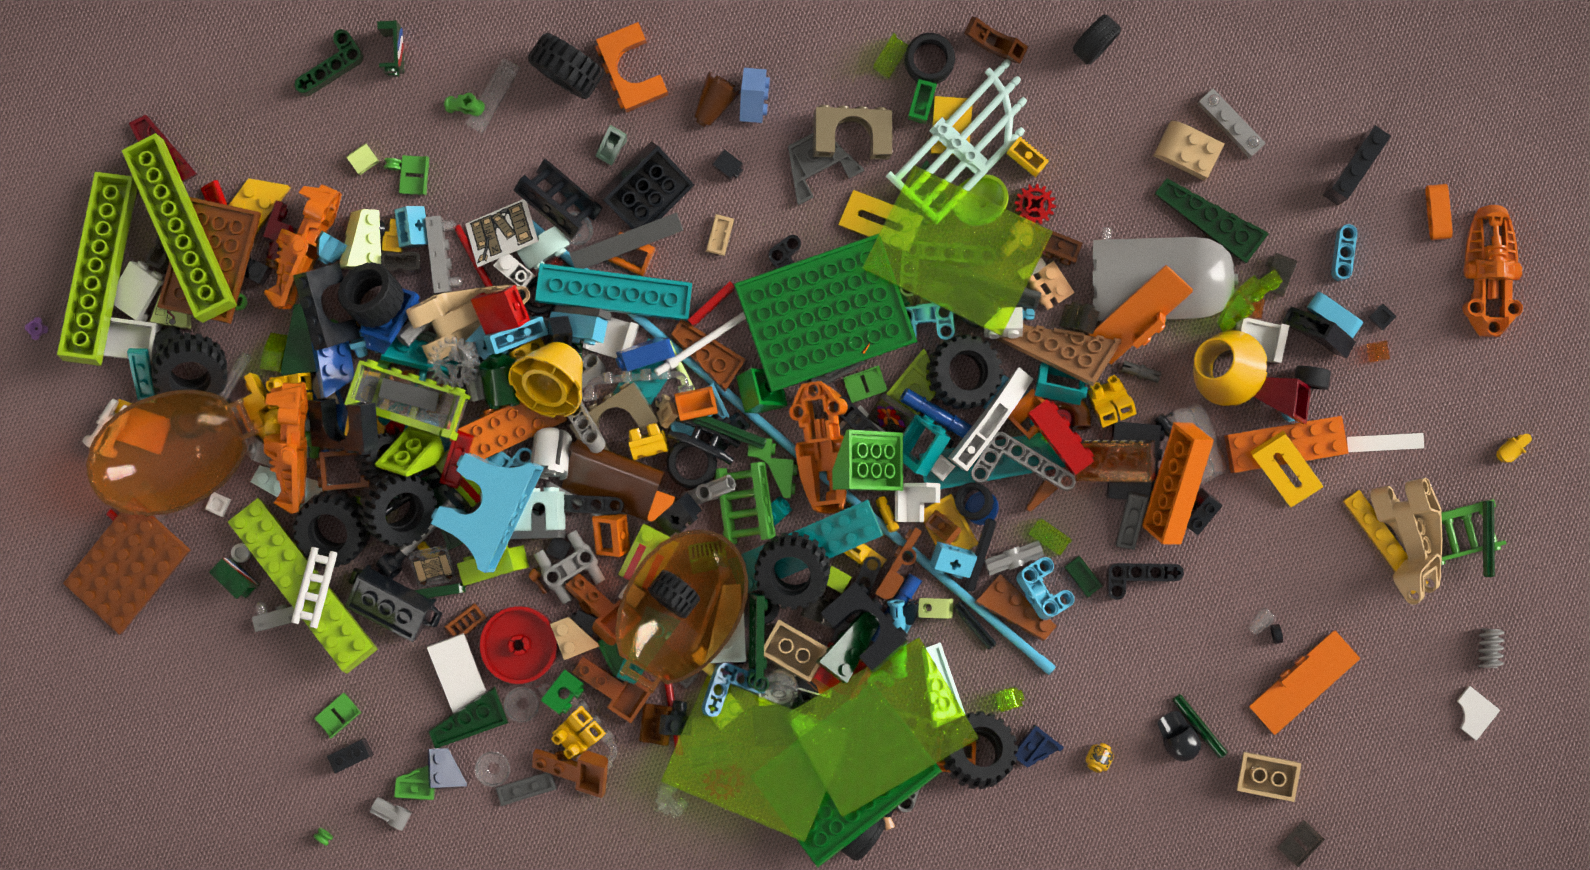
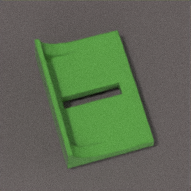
M402 155L400 194L426 196L430 159L428 156ZM406 173L424 174V177H408Z
M879 365L843 378L852 403L888 391ZM864 375L870 392L866 393L860 376Z
M342 693L319 713L315 719L331 739L362 712L345 693ZM333 708L345 720L344 723H342L340 719L334 714V712L332 711Z

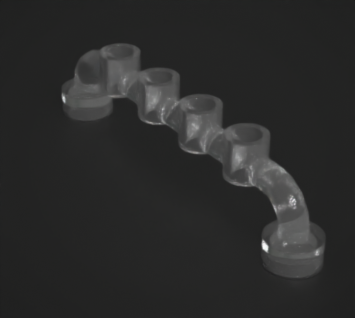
M640 369L638 374H632V370L621 371V375H613V372H601L602 376L588 381L586 393H582V401L598 400L597 392H593L594 386L598 384L676 378L681 381V386H678V393L693 390V385H689L685 374L680 371H671L670 369L659 376L655 372H651V369Z
M549 680L544 684L540 682L535 687L544 696L556 680ZM561 690L560 692L568 698L569 690ZM574 697L571 701L576 710L581 705L586 711L590 708L583 699L578 701ZM596 714L591 716L593 719L588 724L590 725L595 720L600 726L602 721ZM607 728L604 731L606 734L601 739L610 749L608 756L603 755L608 759L609 771L614 766L612 762L617 757L618 748L612 740L615 736Z

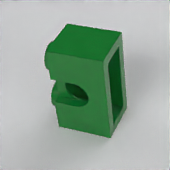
M918 79L907 120L926 125L937 86L936 83Z
M564 669L541 701L560 716L563 713L567 714L572 707L570 703L574 697L578 699L584 692V684ZM563 689L569 690V696L566 699H561L559 696L560 691Z

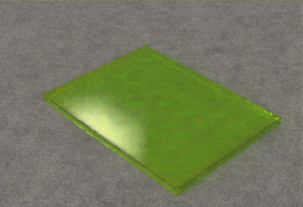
M914 165L862 269L1002 336L1053 231Z
M920 637L903 646L875 672H872L867 667L851 676L848 683L841 682L785 714L842 817L978 739L976 732Z
M707 675L661 782L805 842L850 733L731 684L729 685L719 715L708 717L703 714L701 709L711 680V676ZM716 684L713 691L716 695H719L722 692V688L719 684ZM712 697L710 698V699H714V701H718V700H719L718 698H712ZM713 704L708 705L710 712L715 710V708L712 707Z

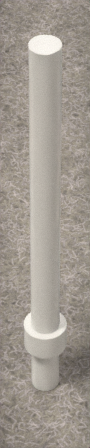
M744 312L675 357L666 359L664 364L654 369L655 373L659 376L670 368L674 369L677 367L679 362L746 319Z

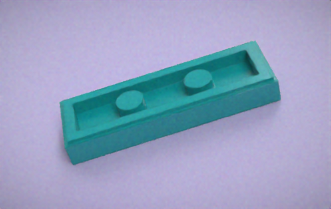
M129 348L127 354L137 400H157L158 394L152 383V366L148 349Z

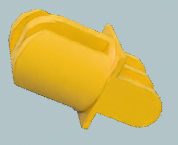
M1522 434L1516 438H1508V441L1496 452L1497 459L1504 463L1512 462L1522 453H1526L1524 447L1531 442V435Z

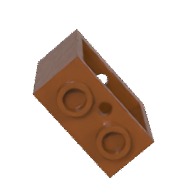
M346 450L340 452H319L320 457L316 458L317 469H321V476L318 477V487L322 488V491L359 490L370 486V481H366L364 475L361 476V483L327 485L325 458L356 456L357 454L346 453Z

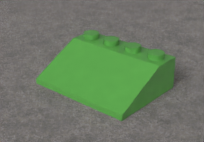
M846 430L832 470L833 490L903 491V433Z

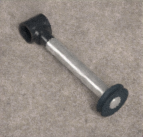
M448 487V491H444L448 500L442 506L457 507L465 511V506L469 507L467 501L455 489ZM430 524L428 528L430 531L427 534H423L421 536L422 539L418 542L414 540L413 544L409 546L403 544L395 553L391 552L383 555L376 562V567L386 577L391 579L396 577L403 569L402 561L436 526Z

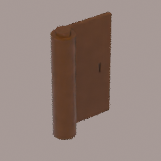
M582 440L572 441L569 448L571 456L568 476L563 480L561 488L582 496L620 498L624 502V510L622 512L647 521L664 471L606 449L599 453H593ZM598 499L593 500L601 504V502ZM614 500L611 502L610 507L619 510L620 503Z

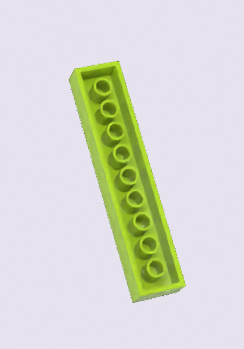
M155 133L121 150L194 318L204 323L236 307L237 304L165 141Z
M102 172L94 173L57 352L62 361L102 366L138 188L133 176Z
M257 498L231 518L228 523L295 609L308 558L303 555L304 553L301 549H298L295 541L267 505ZM314 567L313 573L320 575ZM310 581L307 592L319 594L321 583ZM328 587L318 628L310 627L311 621L303 619L339 668L347 674L378 650L330 587ZM305 600L302 611L313 613L316 602Z

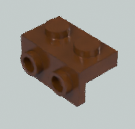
M1047 229L1038 251L1042 252L1041 255L1046 258L1052 259L1055 257L1060 259V263L1070 266V264L1074 265L1076 263L1083 243Z
M644 704L639 737L640 742L669 746L670 735L659 734L661 714L670 715L672 707L660 704Z

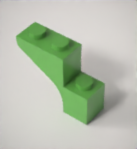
M765 438L766 444L763 449L748 445V457L758 458L766 462L772 471L782 496L791 499V495H795L796 483H792V476H796L797 464H793L794 460L771 458V455H775L776 443H772V439Z

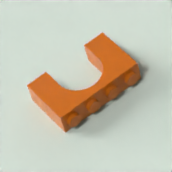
M639 22L596 39L598 45L595 48L598 56L603 55L605 62L602 65L606 74H611L613 80L609 82L613 91H618L620 97L617 98L621 109L625 108L626 113L668 96V91L661 75L640 83H631L624 80L618 73V62L621 56L627 51L647 43Z

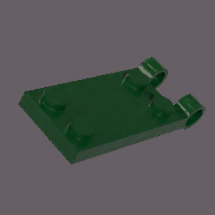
M749 593V669L746 681L750 687L758 692H765L769 688V681L764 677V670L767 668V660L764 658V611H767L768 603L765 596L758 593ZM752 676H754V679H753L752 685H751L750 679H751ZM765 680L764 688L758 689L763 685V681Z

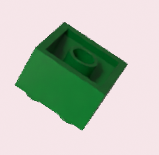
M750 368L736 377L745 413H762L788 406L784 389L771 393L764 369Z

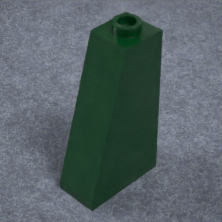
M301 303L294 304L281 367L282 376L297 373H316L311 337Z

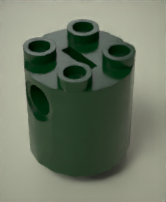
M504 353L491 354L478 365L485 393V402L489 405L490 409H497L507 404L509 406L520 404V400L515 395L516 391L513 385L510 386L508 379L509 370L517 359Z

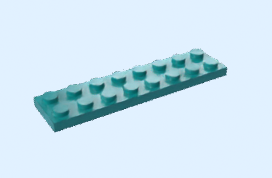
M540 263L535 302L599 308L609 312L688 322L692 283Z
M1041 432L1036 433L1030 440L1025 435L1012 437L1058 466L1066 467ZM1005 439L995 440L997 446H1003L1006 443ZM1014 447L1011 451L1014 456H1020L1023 452L1020 447ZM955 448L944 449L941 455L950 461L955 468L943 481L931 471L927 477L923 476L924 483H940V489L962 486L971 482L976 483L972 478L971 472L981 454L969 470L965 471L948 459ZM925 453L919 454L920 460L922 459ZM988 453L985 456V460L989 463L994 462L996 459L993 453ZM1003 454L987 481L1033 472ZM1030 457L1028 464L1033 467L1037 466L1039 460L1037 457ZM1047 467V468L1045 469V471H1047V470H1052V469H1054V468H1053V467ZM982 469L975 472L977 479H983L986 475Z
M869 500L794 531L799 532L798 536L809 535V540L811 541L816 539L819 542L818 547H823L826 551L825 556L829 558L883 536ZM764 545L729 559L738 583L743 584V595L758 589L756 586L758 581L754 579V568ZM794 557L782 558L776 562L774 567L780 579L808 568L802 560Z

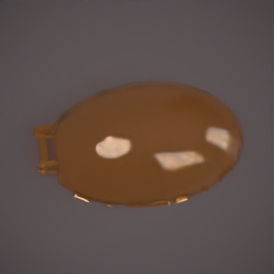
M175 390L160 393L129 405L102 426L89 448L86 462L88 480L97 497L106 505L119 510V512L145 517L177 512L198 503L221 488L235 473L247 450L245 439L258 434L259 431L254 428L243 404L245 402L243 398L228 404L224 397L207 391ZM235 406L248 431L243 434L239 422L231 409Z
M701 529L685 531L661 542L643 559L630 578L617 612L615 626L616 643L619 656L627 660L619 674L622 676L627 675L648 688L649 692L653 694L661 681L667 685L683 681L705 668L721 652L741 620L748 596L746 564L741 553L731 541L713 531ZM662 570L669 571L682 579L699 595L701 600L687 618H681L673 614L649 593L648 587ZM633 663L656 677V679L652 682L629 667Z

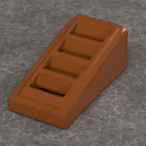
M1044 479L1025 507V510L1030 512L1054 493L1058 487Z
M474 603L444 626V629L450 637L457 635L452 629L455 626L460 634L464 633L466 636L487 617ZM472 610L479 618L477 621L470 613ZM466 615L473 623L472 625H470L464 618ZM461 621L467 629L463 630L458 622Z

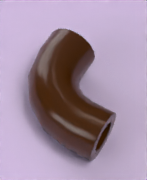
M1050 399V401L1057 405L1059 410L1063 409L1070 413L1074 430L1081 431L1092 428L1089 408L1083 400H1081L1080 405Z

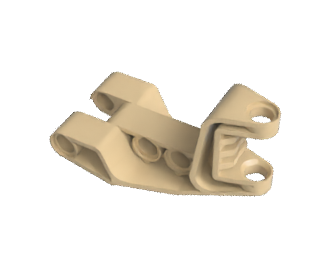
M514 284L435 294L406 309L405 311L413 328H418L431 322L437 334L434 341L422 345L429 363H434L459 351L458 345L464 344L481 325L472 305V298L482 292L489 294L502 291ZM516 286L519 294L521 293L520 289L524 290L525 297L522 301L525 304L530 298V292L526 287Z
M1427 478L1405 483L1407 501L1400 502L1399 498H1396L1391 486L1372 489L1370 493L1378 521L1391 526L1406 549L1408 559L1394 573L1393 579L1405 600L1412 605L1422 601L1425 592L1431 593L1438 589L1441 580L1442 510ZM1426 579L1433 580L1434 588L1427 586ZM1411 590H1414L1418 593V599H1413L1411 597Z

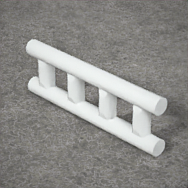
M311 547L291 623L299 624L300 619L311 621L310 627L317 629L337 552L330 551L329 557L318 555L319 549ZM315 562L326 564L324 575L313 573ZM310 581L321 583L319 594L307 592ZM305 600L316 602L313 613L302 611Z

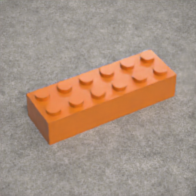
M1342 416L1307 421V425L1295 423L1224 436L1231 473L1261 469L1250 451L1282 431L1286 433L1305 461L1349 454ZM1280 453L1273 455L1279 465L1287 464Z
M1173 422L1142 527L1161 544H1182L1214 440L1193 423Z

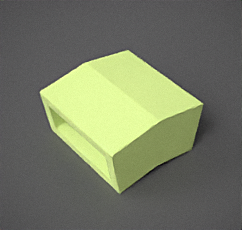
M364 143L346 156L359 175H362L379 163V160L367 143Z

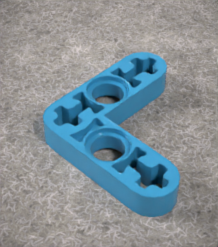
M719 663L714 668L701 709L703 714L708 717L719 715L730 684L755 694L763 692H758L747 684V670L729 663ZM721 668H725V671L732 673V675H723L720 671ZM739 673H742L745 677L742 684L738 683L736 679ZM765 680L763 681V685L758 689L764 688ZM716 684H719L722 688V692L719 695H716L713 691ZM711 697H712V698H718L719 700H718V701H714V699H710V698H711ZM713 704L712 707H714L715 710L710 712L708 705Z

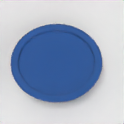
M979 491L970 496L966 503V510L973 513L978 512L984 505V495ZM993 494V509L989 515L981 520H970L977 525H984L987 518L995 519L999 505Z

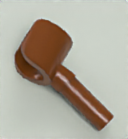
M533 568L529 572V578L537 584L543 594H546L547 590L541 581L538 580L541 573L536 568Z

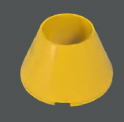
M1236 330L1220 332L1203 342L1195 353L1193 364L1195 385L1202 396L1214 404L1220 406L1240 405L1250 400L1261 389L1267 375L1266 353L1262 345L1245 332ZM1232 350L1233 362L1230 369L1224 375L1214 378L1212 369L1216 358L1221 353Z
M551 342L518 359L509 370L510 386L513 385L516 397L536 413L553 418L556 415L568 417L575 413L581 404L583 362L578 352L565 343Z

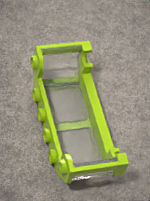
M367 359L364 362L359 360L345 405L361 401L373 402L376 405V416L444 438L457 440L459 434L457 431L467 402L471 398V396L465 394L466 390L446 384L440 387L436 385V381L426 378L424 382L419 380L420 376L411 373L405 376L402 375L401 370L391 367V370L383 369L377 366L378 362ZM383 378L439 392L440 396L436 412L378 397Z

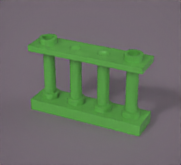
M765 462L750 463V470L727 473V468L716 469L715 480L726 475H731L734 480L751 477L754 486L753 489L730 492L720 496L724 526L723 538L726 541V545L738 544L737 538L760 535L761 540H766L776 536ZM754 496L756 500L755 508L733 511L731 500ZM750 516L758 517V527L742 530L735 529L734 519Z
M1483 501L1441 512L1442 524L1445 525L1452 550L1451 554L1442 556L1441 565L1446 564L1445 560L1483 550V545L1478 546L1471 521L1472 513L1478 511L1479 515L1481 514L1483 518ZM1460 517L1461 520L1463 519L1470 549L1460 551L1452 524L1454 522L1453 518ZM1495 535V551H1496V550H1500V549H1501V545H1505V544H1506V541H1505V540L1497 541L1496 535Z

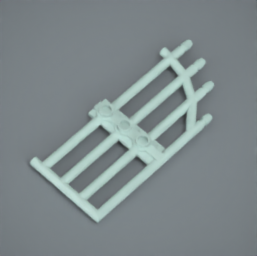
M1009 59L1004 60L994 71L989 67L985 71L988 78L947 121L942 117L929 130L933 136L895 175L891 171L886 175V178L936 225L941 222L1025 132L1020 127L1015 131V134H1012L1013 117L1026 104L1027 100L1022 97L1018 100L1017 104L1011 107L1008 95L1020 83L1021 79L1016 76L1011 80V83L1004 87L998 78L1011 64ZM994 84L999 94L960 134L952 126ZM1003 102L1005 115L973 147L966 139ZM1005 126L1004 144L987 160L980 152ZM939 140L947 149L908 188L901 179ZM953 153L961 162L922 201L914 193ZM965 167L969 168L975 175L938 214L932 211L928 206Z

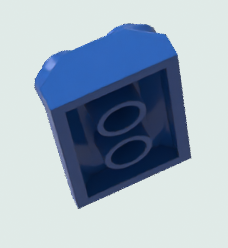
M402 288L404 291L403 304L397 315L388 323L374 328L362 326L359 332L365 340L367 349L385 354L408 318L405 310L420 303L418 300L420 296L416 292Z

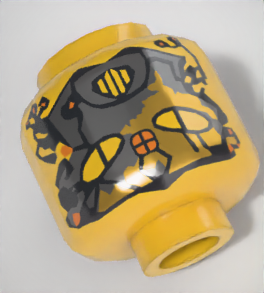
M1104 743L1092 745L1085 759L1088 764L1087 767L1097 773L1107 771L1114 758V754L1110 751L1111 747Z

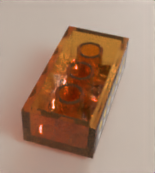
M1082 439L1080 442L1084 448L1088 447L1094 455L1092 457L1094 462L1074 476L1075 481L1152 482L1155 479V440Z

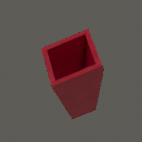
M1266 377L1261 389L1253 397L1293 420L1307 425L1311 386L1297 378Z

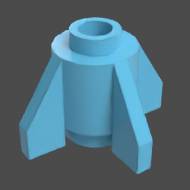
M321 231L317 242L316 254L319 255L318 260L327 265L329 262L333 264L341 258L347 245Z

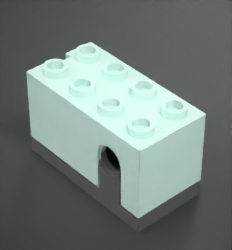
M546 487L544 491H540V488H534L510 539L566 538V530H564L565 492L559 491V488ZM542 504L545 506V512L543 514H541L540 511L532 510L533 507L539 510Z

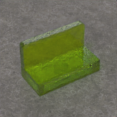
M893 33L875 61L873 69L889 79L905 55L908 44L898 39L897 34Z
M1042 518L1037 520L1028 533L1059 556H1061L1067 545L1072 542L1071 538Z

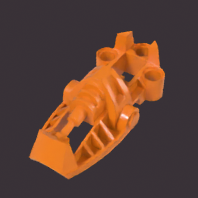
M322 184L319 188L303 186L298 192L309 199L303 210L304 219L297 234L283 228L281 229L276 240L279 244L278 247L281 248V251L277 252L279 258L275 259L279 263L276 285L264 291V294L275 309H292L299 297L293 275L313 269L319 256L316 254L318 236L321 231L327 233L336 219L342 196L339 191Z
M1487 205L1476 211L1466 242L1463 273L1466 279H1474V291L1471 294V300L1463 305L1462 310L1479 336L1500 337L1513 320L1523 312L1521 302L1512 300L1513 280H1520V277H1522V266L1518 263L1515 232L1507 209L1500 205ZM1483 220H1489V225L1493 227L1494 234L1491 237L1492 245L1484 247ZM1499 226H1502V240L1499 235ZM1486 281L1487 299L1489 300L1499 299L1500 281L1502 306H1500L1499 317L1486 316ZM1471 303L1476 305V313L1470 310ZM1510 304L1515 307L1514 314H1511L1508 310ZM1490 323L1496 326L1494 333L1489 330Z
M822 381L804 383L800 386L793 405L789 409V415L793 420L798 421L799 427L803 429L804 441L796 443L795 451L798 470L806 496L814 511L823 514H834L843 510L847 500V490H833L832 470L844 438L843 435H840L838 415L845 414L848 405L844 399L839 398L841 395ZM815 386L818 388V393L814 391ZM822 399L823 409L828 414V420H825V418L814 419L812 401ZM835 402L838 404L837 412L834 410ZM800 407H801L802 410H803V415H802V416L799 415V408H800ZM821 471L827 472L830 491L826 492L825 501H820L819 472Z
M305 382L283 383L281 387L271 388V393L266 395L265 402L267 405L279 406L278 424H281L280 434L264 437V453L271 458L269 464L273 466L270 467V470L276 473L277 481L280 482L281 492L274 504L290 514L299 512L300 505L305 502L307 473L305 422L308 411Z

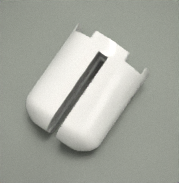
M554 427L542 428L534 435L530 463H537L544 467L540 476L541 479L548 480L549 477H560L559 480H564L568 476L571 455L569 448L572 443V437L562 429L559 430Z

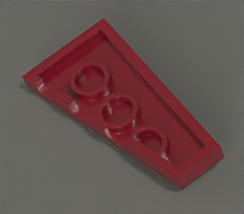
M146 114L129 122L138 142L155 133L165 141L182 182L198 175Z

